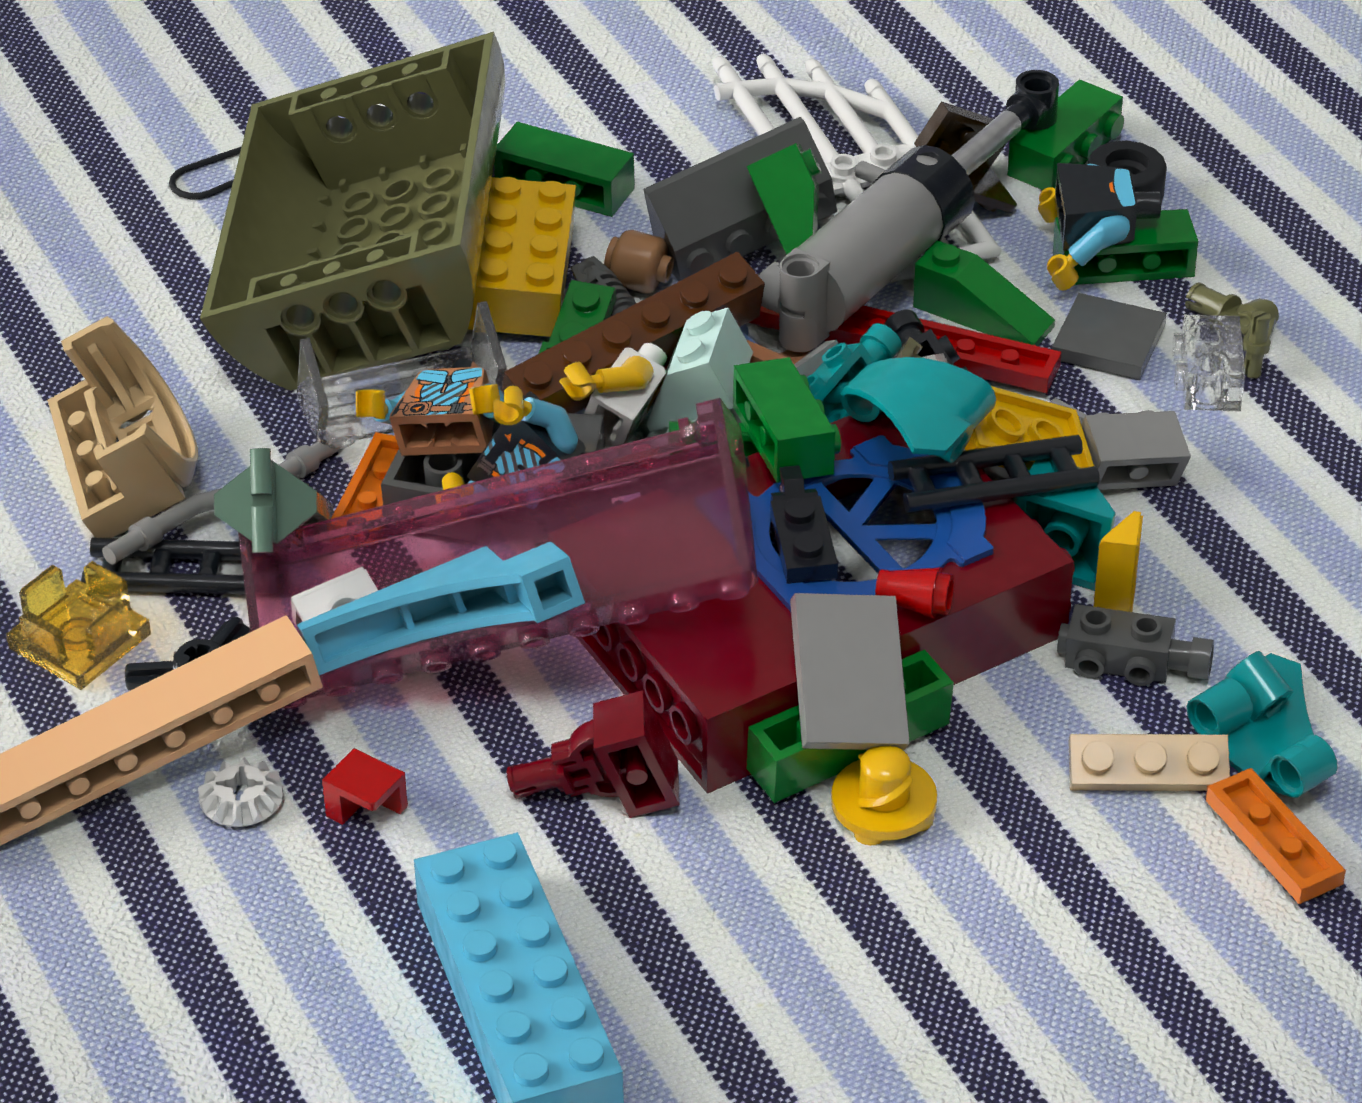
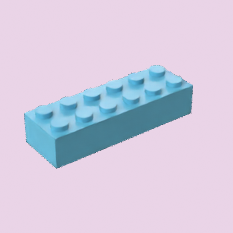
M519 833L414 859L418 906L497 1103H624L623 1071Z

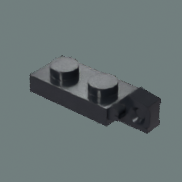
M799 465L779 467L781 478L780 492L771 493L770 517L786 583L838 579V562L821 496H818L816 488L804 489V479Z

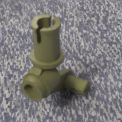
M1195 283L1189 289L1186 298L1196 301V303L1188 300L1185 302L1186 308L1215 320L1216 326L1221 329H1228L1235 323L1240 333L1244 335L1242 349L1246 351L1241 373L1242 375L1247 374L1249 378L1260 377L1263 357L1270 350V338L1274 325L1279 318L1277 306L1270 300L1260 298L1242 304L1241 298L1235 294L1226 296L1206 287L1203 283Z

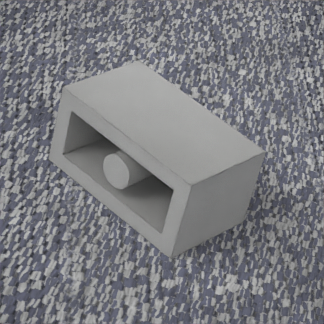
M1145 410L1138 413H1097L1085 415L1081 424L1094 466L1099 471L1100 482L1097 486L1099 490L1177 486L1191 458L1175 411L1154 412Z

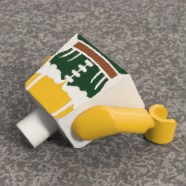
M644 343L638 352L632 348H624L611 368L598 369L595 375L590 376L581 362L572 363L564 369L567 377L559 380L567 394L575 401H580L593 392L584 414L603 415L605 456L614 462L618 460L653 405L667 374L663 367L667 361V356L661 348L652 343Z

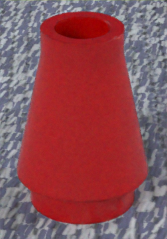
M941 567L893 571L880 569L876 581L875 595L896 596V604L898 606L934 619L937 614H949L954 596L955 579L953 574L943 573Z

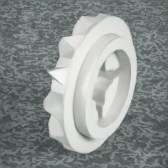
M245 757L238 765L233 766L222 761L220 770L207 771L204 784L198 787L199 803L202 811L211 820L226 826L241 827L259 823L275 813L283 800V786L279 772L270 771L265 761L250 765ZM237 785H247L244 794H241L240 800H236L234 791H236Z

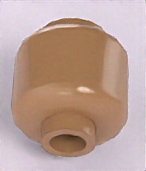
M627 230L620 237L615 236L611 239L606 251L604 265L617 276L626 289L649 294L655 291L660 282L667 283L669 281L674 266V258L668 256L667 244L663 238L636 230Z

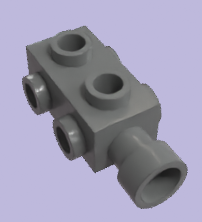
M1075 604L1070 624L1062 623L1060 626L1057 652L1065 654V668L1075 669L1079 675L1085 678H1097L1106 673L1125 676L1134 685L1146 686L1153 681L1166 682L1169 669L1188 672L1187 676L1190 678L1209 680L1214 654V640L1193 637L1192 642L1176 640L1175 618Z

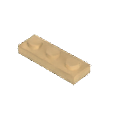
M1070 734L1068 740L1070 790L1207 791V786L1230 777L1228 735Z

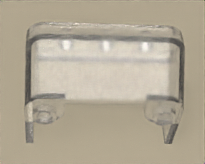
M487 301L477 303L472 341L469 347L322 378L310 338L301 339L297 395L301 410L317 441L320 444L329 445L332 449H342L351 446L357 440L373 437L375 432L384 434L394 433L392 425L378 422L373 417H356V391L367 389L385 391V399L393 400L408 389L419 372L425 369L451 368L453 362L457 359H469L478 367L486 370L489 383L498 384L503 393V378L507 366Z

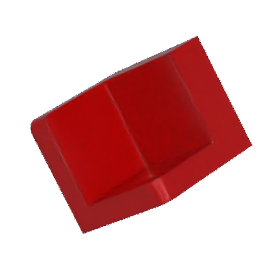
M355 748L322 779L326 817L342 825L361 806L370 811H375L380 806H383L398 814H401L408 807L405 772Z

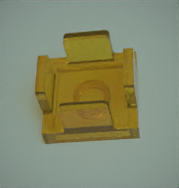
M93 561L83 567L86 584L76 579L65 587L62 570L51 565L21 588L19 596L23 615L19 617L20 623L6 633L9 649L80 690L151 635L149 619L133 611L130 607L125 579Z

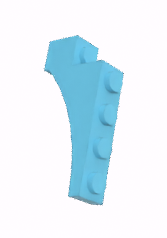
M551 541L504 561L485 546L297 624L302 639L313 654L320 676L391 649L455 632L525 621L540 623L585 604L570 557Z

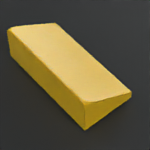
M1133 511L1101 539L1099 543L1093 607L1127 612L1133 611L1143 522L1141 512Z

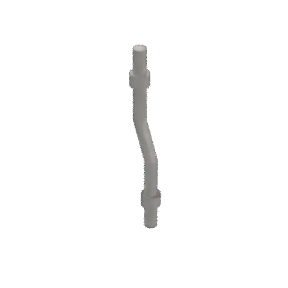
M331 433L311 446L301 445L286 455V460L278 465L295 477L304 478L319 468V462L341 450L343 447L342 440L337 434ZM220 489L192 495L154 518L144 517L132 524L127 534L103 547L102 553L108 563L115 564L137 550L147 551L159 544L163 539V535L200 513L214 510V494Z

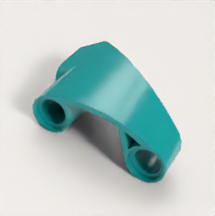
M902 357L873 362L858 373L841 391L842 405L854 419L861 422H870L884 412L897 427L912 454L937 455L949 463H953L961 455L971 438L973 430L992 411L996 404L994 390L983 378L960 367L927 358Z

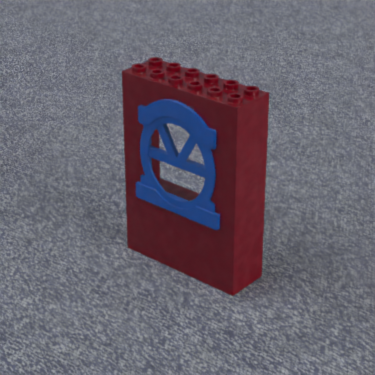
M884 412L870 422H861L849 415L830 423L836 424L841 438V451L839 454H835L834 474L804 479V489L816 488L818 496H821L827 521L877 574L880 569L893 571L941 567L943 573L954 575V596L948 615L937 614L933 619L897 605L902 659L925 649L955 685L1058 639L1061 624H1068L1072 577L1075 571L1074 561L1069 552L1062 547L1060 548L1043 531L1041 525L1035 519H1031L1014 502L1013 498L932 510L936 519L934 524L866 525L896 485H901L915 492L909 479L890 480L888 462L930 455L912 454L903 436ZM759 452L747 456L750 463L748 468L675 496L660 491L550 536V541L570 557L585 604L559 614V618L624 695L641 690L644 691L678 760L707 794L751 775L746 769L749 726L799 705L790 604L792 596L795 593L875 595L877 579L857 582L819 580L786 583L781 558L771 543L769 533L770 528L773 527L770 517L771 493L780 492V483L775 481ZM983 468L977 469L983 482L992 481L986 475ZM956 472L930 476L936 489L962 485ZM867 488L849 512L838 501L841 498ZM931 540L933 542L921 558L907 568H902L877 541Z

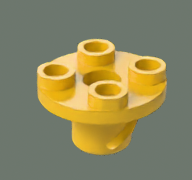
M878 746L868 749L865 753L858 755L860 760L842 769L833 782L831 791L833 812L838 821L853 832L855 839L864 845L872 846L880 844L883 840L906 838L918 832L926 831L933 825L934 814L937 808L936 785L931 776L923 768L911 762L907 753L899 747Z

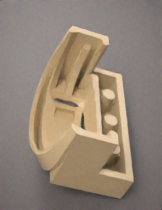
M106 316L61 341L64 352L85 380L47 400L81 520L96 538H113L118 534L126 532L132 524L144 517H152L186 499L182 487L186 488L192 484L198 459V447L193 431L169 386L142 350L113 319ZM148 410L152 411L150 415L142 418ZM126 421L135 422L126 428L120 429L121 425Z

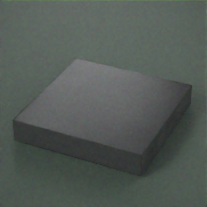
M1078 293L1053 343L1052 349L1062 352L1061 362L1140 380L1165 327L1167 313Z

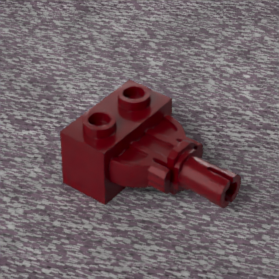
M643 690L593 703V719L580 725L571 734L569 739L552 743L551 757L524 764L511 765L507 767L506 771L509 788L516 799L555 788L562 792L564 791L566 795L571 797L584 793L601 797H619L629 818L680 805L678 758Z

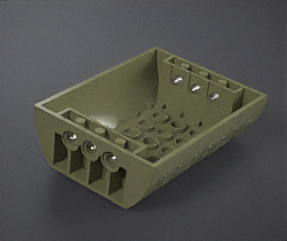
M494 31L252 104L200 316L209 333L235 360L269 382L292 391L306 386H319L328 380L350 374L359 375L371 368L389 363H402L411 357L433 351H445L454 345L462 344L473 310L505 93L504 61Z

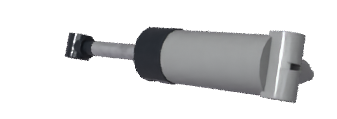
M1029 70L1019 74L1016 78L1015 93L1007 100L1006 109L952 155L940 148L922 145L910 149L887 170L865 161L859 162L855 167V176L872 183V185L799 247L794 248L780 263L774 261L758 274L765 282L761 306L780 314L779 342L787 350L794 352H806L819 346L829 337L830 331H834L937 240L941 241L972 213L975 202L973 184L969 175L1022 129L1043 130L1055 124L1057 121L1059 79L1054 74L1044 70Z

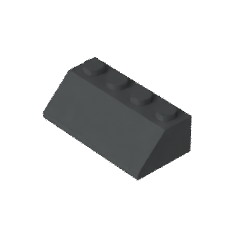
M801 117L643 189L652 233L654 236L665 240L668 256L674 258L672 274L678 281L737 251L741 256H745L779 240L747 166L795 143L801 144L803 151L811 148L822 172L815 176L819 184L818 221L837 212L831 175L805 121Z

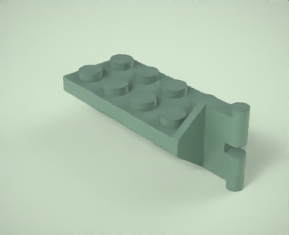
M270 448L250 449V466L214 494V515L251 540L252 553L273 552V544H279L301 525L328 524L333 515V504L323 497L321 493H318L317 490H314L313 487H310L308 483H304L271 460Z

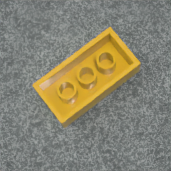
M492 177L469 330L551 337L564 300L574 227L576 185L562 184L557 181L538 182L517 180L512 177Z

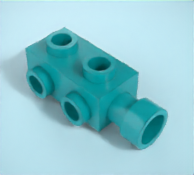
M880 323L873 324L861 337L860 343L849 345L839 343L834 345L822 356L823 363L813 374L807 376L810 391L815 399L822 401L825 415L830 423L849 416L841 401V391L867 365L894 358L901 350L902 343L899 336L888 326Z

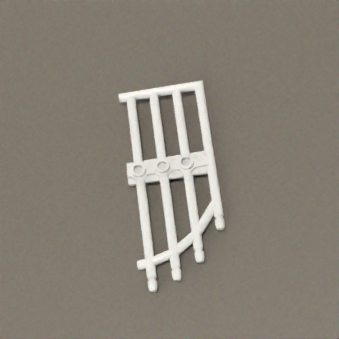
M766 54L759 55L756 60L758 68L765 79L741 80L726 58L717 56L713 60L714 70L723 82L714 85V93L717 100L734 98L758 135L774 129V127L753 96L777 95L793 119L801 117L805 121L831 175L834 194L837 197H848L850 202H852L864 192L863 188L872 185V183L855 176V167L859 162L865 161L887 170L910 149L916 147L914 142L918 138V134L880 82L873 78L865 82L864 86L868 94L865 95L836 85L821 63L815 59H809L805 63L806 72L812 81L785 78L773 59ZM799 96L826 100L863 154L855 156L838 154ZM853 109L885 119L903 144L896 146L878 144ZM972 210V213L961 225L975 244L959 248L977 254L983 260L999 256L1002 252L1001 248ZM832 214L819 220V226H824L834 215ZM945 237L941 240V242L949 244ZM921 257L911 263L890 283L914 278L915 263Z

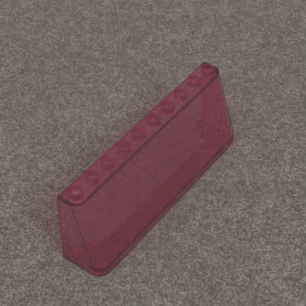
M717 398L697 403V420L692 423L688 417L678 419L679 430L300 526L279 544H273V552L252 553V541L238 532L250 632L287 615L300 634L298 627L293 622L291 597L357 568L363 567L364 570L366 569L377 589L381 590L485 546L504 561L551 541L570 557L585 604L540 623L525 621L455 632L401 646L350 663L320 675L322 688L282 708L300 707L307 703L308 698L324 694L331 697L349 695L355 691V687L369 683L378 685L394 684L404 678L403 675L418 671L426 673L443 672L450 669L452 663L467 659L475 661L492 660L499 657L501 651L519 646L524 649L540 648L548 645L550 639L568 634L573 637L589 636L597 633L599 627L617 622L624 625L638 624L646 621L649 618V614L666 610L675 613L691 611L699 606V602L714 598L736 600L749 594V589L757 584L758 576L744 444L739 423L722 399Z

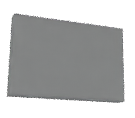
M795 593L790 599L802 748L868 750L878 746H896L905 750L909 745L896 596Z

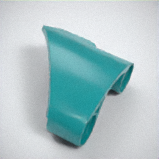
M1256 651L1232 668L1224 680L1195 696L1187 703V715L1196 732L1201 735H1228L1229 765L1239 773L1252 768L1273 792L1298 798L1337 773L1338 766L1334 751L1323 738L1313 733L1306 708L1301 664L1272 653L1264 656L1261 651Z

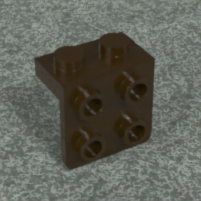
M941 101L914 142V145L916 147L922 145L937 147L952 155L994 119ZM1004 144L969 175V178L973 184L975 202L992 212L1000 209L1012 213L1017 203L990 168L1006 144Z

